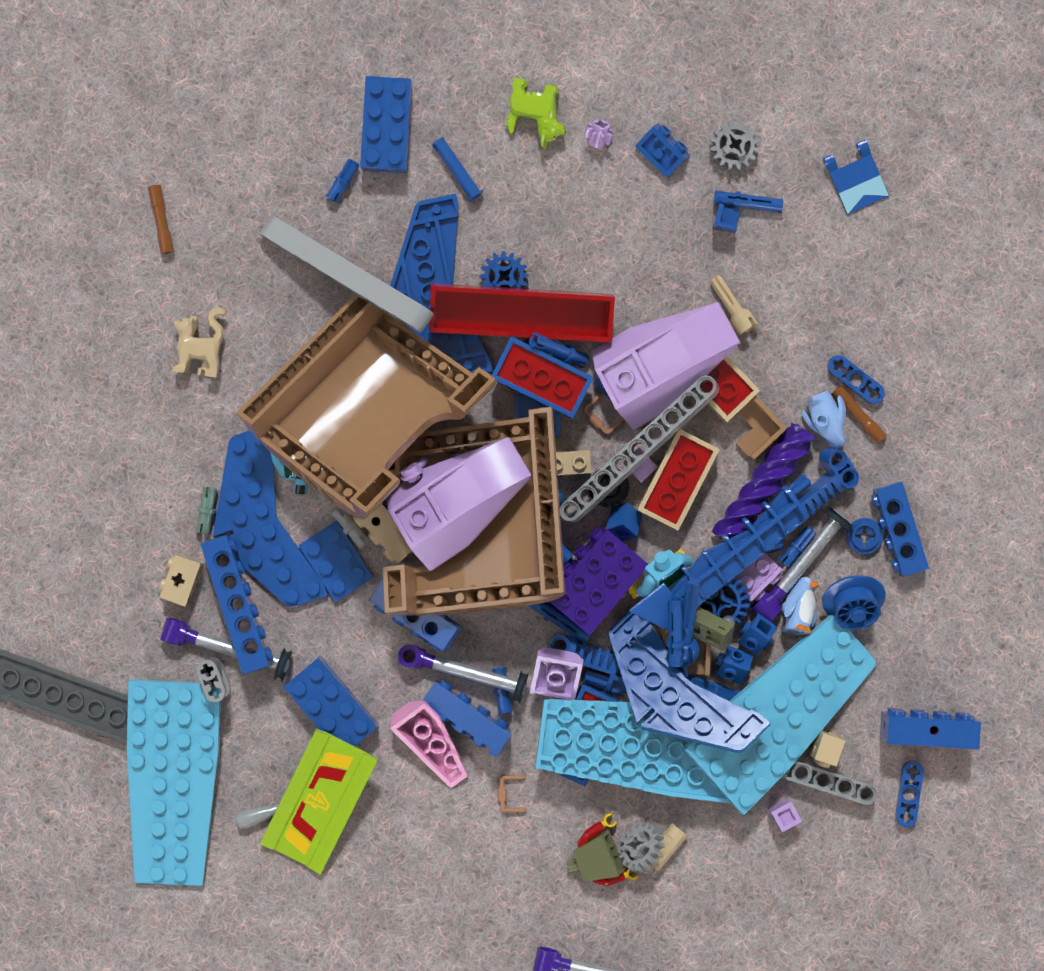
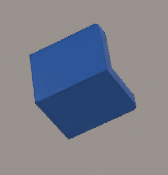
M719 203L712 229L735 233L738 227L737 222L740 211L726 208L724 204Z
M628 502L612 507L606 529L621 541L637 537L642 514Z

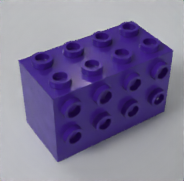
M603 526L600 529L596 527L588 536L589 542L585 546L581 545L573 554L575 558L570 564L568 562L564 564L565 595L549 601L589 635L592 634L648 565L647 562Z

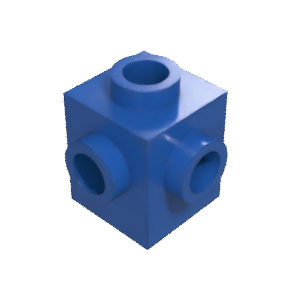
M758 613L751 622L746 621L739 630L742 634L738 642L756 655L762 648L766 650L773 641L771 637L777 626Z
M728 645L724 653L720 652L716 659L715 665L718 666L716 675L742 685L749 673L753 655Z

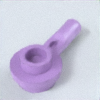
M421 457L417 462L405 467L400 471L402 475L401 480L413 483L420 479V474L423 472L422 469L427 465L428 460L425 457Z

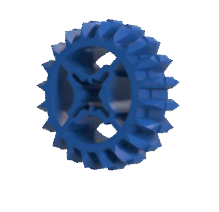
M738 578L737 581L732 579L726 584L735 592L737 599H734L733 596L727 593L725 585L705 601V603L712 606L714 615L734 625V621L737 623L742 622L741 616H746L748 613L744 608L750 607V603L744 601L750 598V594L743 593L747 590V585L739 586L743 580L742 578ZM721 592V595H720V596H721V600H723V602H722V604L720 605V607L718 608V605H719V604H718V600H717L716 598H717V596L719 595V593ZM703 604L699 606L700 608L707 610ZM737 607L732 614L721 616L723 608Z

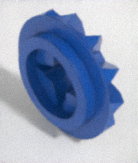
M860 518L852 523L853 526L849 527L846 538L848 545L855 552L870 554L880 547L883 540V532L876 521L869 518ZM864 526L866 533L874 535V537L866 539L865 546L861 538L855 537V535L863 532Z

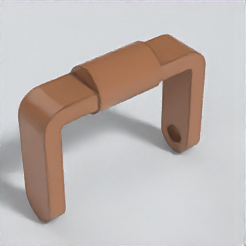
M600 392L584 408V413L589 417L588 421L597 430L600 428L605 434H610L624 418L621 417L608 430L603 425L604 423L588 410L603 395Z
M525 774L502 775L500 777L497 797L498 801L501 802V810L503 812L526 811V807L505 808L507 795L506 786H504V779H524Z

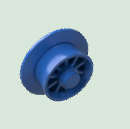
M862 575L849 576L834 582L826 589L822 597V606L827 615H835V621L840 627L848 630H860L871 626L878 620L881 613L880 608L885 602L886 592L884 586L872 577Z

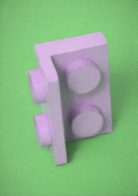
M765 553L733 580L737 581L738 578H742L743 580L739 586L747 585V590L743 592L750 594V598L747 600L750 602L753 599L758 601L766 592L764 588L769 583L774 585L781 578L780 572L783 569Z

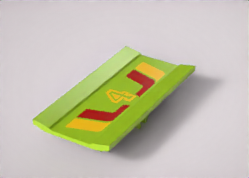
M316 729L260 845L276 850L321 875L378 759L325 731Z

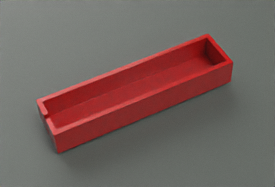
M430 283L429 305L433 308H429V310L434 315L428 323L429 332L536 338L533 334L538 333L549 339L612 342L615 296L612 294Z

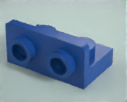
M658 123L643 136L635 147L667 178L690 154L687 152V147L681 141H676L671 136V131L665 125Z

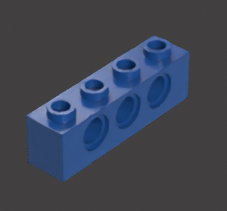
M896 482L873 489L874 495H871L872 503L875 508H879L881 516L878 517V522L881 529H885L888 537L884 540L887 550L892 551L894 560H891L894 572L904 577L929 569L903 482ZM891 501L897 505V511L894 514H890L887 511V505ZM897 523L902 524L904 528L900 536L895 535L893 531ZM904 545H908L910 548V554L906 558L900 554V549Z
M382 579L369 601L375 604L373 607L377 611L385 614L384 584ZM390 614L393 616L392 620L400 626L406 625L411 629L410 633L419 639L425 638L430 642L428 645L438 652L449 650L463 628L446 615L419 616V619L415 622L412 620L411 615ZM432 622L438 627L435 635L429 629Z

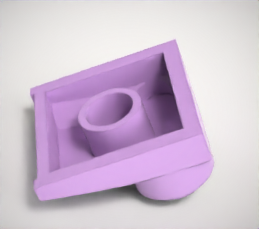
M553 648L539 650L530 694L535 693L566 700H575L583 667V659L574 652Z

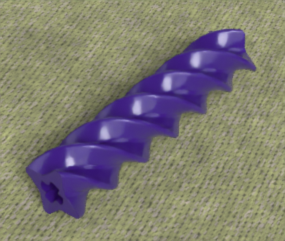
M791 422V426L780 435L778 444L773 446L766 454L764 463L754 470L751 481L741 488L738 500L728 506L724 518L714 525L712 533L722 539L721 536L723 534H726L730 539L746 531L742 523L744 517L753 525L758 518V514L764 512L761 504L766 502L770 505L771 496L781 490L784 485V477L791 475L796 470L798 459L804 457L809 452L811 440L816 439V437L799 424Z

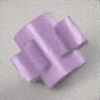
M598 119L593 124L588 123L584 138L589 139L588 143L592 147L603 148L605 144L610 145L614 130L609 129L610 124L608 122Z

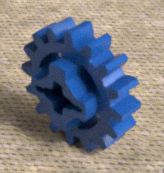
M502 251L501 257L493 253L494 260L491 261L487 258L485 261L488 266H481L480 268L485 271V274L479 275V278L485 279L481 286H508L509 288L527 286V283L523 281V278L529 277V274L523 273L527 266H520L519 263L522 258L513 259L514 253H511L509 257H506L505 251ZM508 261L510 264L508 266H500L497 262ZM511 268L507 276L509 281L503 280L496 284L500 277L498 272H505ZM490 269L494 273V281L492 283L489 281ZM516 269L519 273L518 283L514 280L513 272Z

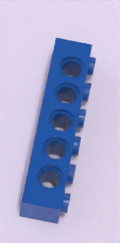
M224 535L201 543L205 561L242 674L247 675L272 666L273 654L270 647L266 648L263 639L266 638V633L263 626L258 625L256 617H259V612L256 604L251 603L249 596L252 595V590L249 583L244 582L242 574L245 573L242 561L237 560L235 552H238L235 540ZM223 555H228L230 559L226 567L219 565V559ZM234 576L237 581L236 586L228 589L226 580ZM241 598L244 602L243 608L236 611L233 608V602L235 599ZM248 619L251 623V628L247 632H242L240 624L243 620ZM251 641H255L258 645V650L254 654H250L247 651V645Z

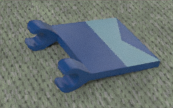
M866 140L856 144L862 158L838 169L833 155L823 158V162L847 214L889 196Z

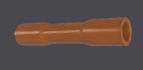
M152 185L147 188L154 212L160 253H173L174 248L168 228L161 185Z
M842 385L831 393L837 401L839 395L842 397L846 409L861 424L864 431L876 444L887 436L879 425L860 408Z

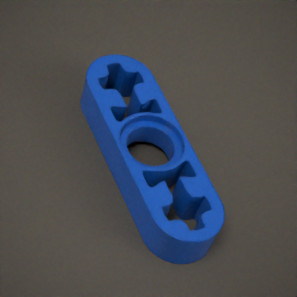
M836 355L829 359L827 363L829 373L861 398L871 404L879 403L883 400L885 396L884 388L856 365L841 355ZM841 360L843 362L841 366L845 370H848L849 366L852 368L847 373L845 379L842 377L845 374L842 370H833L835 367L833 361L838 362ZM853 373H858L862 377V382L859 386H853L850 383V376ZM867 380L870 382L867 385L870 389H878L877 394L879 398L874 397L870 399L871 393L868 390L864 389L863 393L860 391L865 386Z
M916 761L906 762L901 770L895 819L903 827H911L917 821L924 770ZM912 765H915V769L918 770V774L913 775V781L917 782L916 786L911 783H905V780L910 781V774L907 773V769H911ZM911 787L915 790V796L911 800H906L903 797V792L906 788ZM902 802L908 805L914 804L913 808H908V813L912 815V818L907 819V822H904V819L900 817L906 811V807L901 806Z

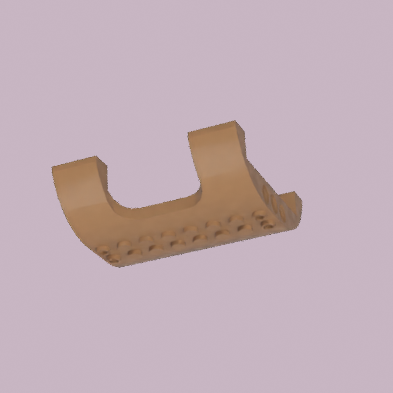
M355 294L236 414L252 434L293 473L346 513L359 519H366L400 484L399 478L388 470L402 453L432 424L442 420H461L496 385L497 381L480 367L471 373L395 318Z
M552 407L529 410V417L423 432L392 464L388 471L401 480L402 475L400 471L408 465L417 462L421 457H425L428 460L427 465L424 467L426 468L453 458L455 454H464L510 437L533 476L467 548L434 570L430 571L426 566L412 568L407 565L383 567L386 614L425 616L472 613L549 602L565 595Z

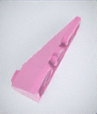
M425 701L408 702L392 714L390 729L450 788L468 776L441 717Z

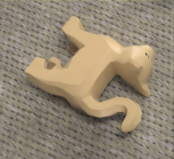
M216 307L208 312V325L215 332L212 338L194 337L198 326L197 316L182 318L174 322V328L179 334L177 345L179 364L173 367V372L188 373L192 359L195 358L202 361V367L198 369L197 375L218 377L220 367L219 352L221 341L224 337V330L216 321V317L225 315V309Z

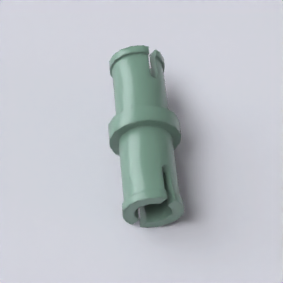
M203 487L201 504L197 509L199 517L196 532L210 534L212 516L216 512L214 504L217 489Z

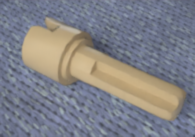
M721 276L714 277L710 283L730 313V323L738 335L742 336L744 332L751 331L758 325V322L750 310L742 308Z

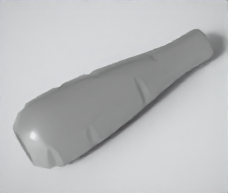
M279 804L238 812L235 816L237 827L240 829L250 828L272 818Z

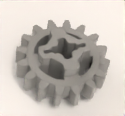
M731 120L728 127L721 124V132L718 130L714 131L713 134L717 138H711L710 143L715 144V146L710 148V152H716L713 160L720 159V167L727 164V170L730 171L732 166H735L736 170L739 171L741 164L747 168L749 166L748 160L754 161L756 159L752 153L759 152V149L754 147V145H757L760 141L759 139H753L756 131L749 132V124L744 128L742 127V121L734 125ZM733 131L740 132L743 135H736ZM723 136L725 146L720 149V140ZM731 141H733V143L738 142L740 144L738 150L736 148H730V145L732 143ZM749 142V152L746 155L744 146ZM726 156H734L737 160H730Z
M640 822L639 827L633 825L632 832L626 831V839H621L624 843L623 846L619 847V850L623 852L619 856L620 859L624 860L622 864L634 872L639 871L641 873L644 872L645 868L651 870L652 863L657 865V856L662 857L663 855L659 851L665 847V845L660 843L664 839V836L660 835L661 831L650 823L644 824Z

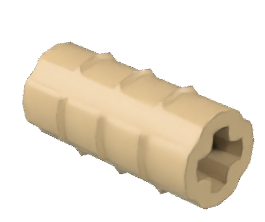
M673 823L662 834L664 839L660 843L665 845L659 851L663 854L662 857L657 856V865L651 864L658 871L688 837Z

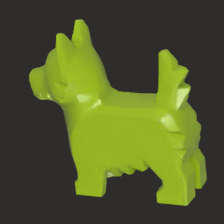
M514 77L513 92L509 99L510 113L506 117L508 121L505 126L508 127L510 134H513L519 117L537 120L541 147L546 150L549 142H554L558 136L566 134L565 125L557 121L556 97L559 93V88L546 84L542 94L532 91V94L530 92L526 93L525 88L528 87V82L525 79Z

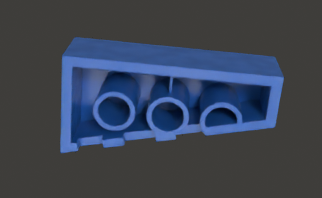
M435 680L422 701H425L441 717L442 721H449L451 726L461 734H469V738L473 740L472 742L479 747L485 748L487 746L490 748L489 754L496 758L511 736V729L508 728L510 724L500 717L497 720L489 715L491 711L484 706L479 705L476 707L471 704L472 699L466 694L460 692L458 695L451 690L453 686L444 680L438 682Z

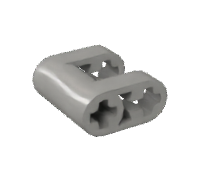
M209 657L200 662L197 666V675L206 698L210 702L221 701L231 691V685L222 661L217 657ZM208 666H209V667L213 666V669H214V670H213V671H212V670L208 671V670H207V667H208ZM217 676L218 681L214 680L213 682H211V679ZM211 683H214L216 688H221L222 692L219 693V698L210 694V691L213 689Z

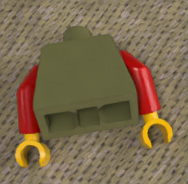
M611 813L605 814L602 822H596L583 832L577 841V848L573 851L575 859L567 861V868L571 874L580 871L585 881H593L595 884L607 887L625 881V878L635 880L638 877V874L629 875L630 869L622 864V859L619 857V852L609 829L605 830V827H614L617 821H614L609 825L606 822L607 817L612 815Z

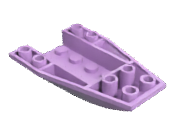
M717 302L628 328L613 337L612 342H605L593 349L592 356L595 371L615 409L635 430L658 417L699 378L707 376L741 342L720 303Z
M510 437L423 468L420 479L413 483H408V481L402 482L386 498L387 507L410 549L432 571L467 548L533 475Z

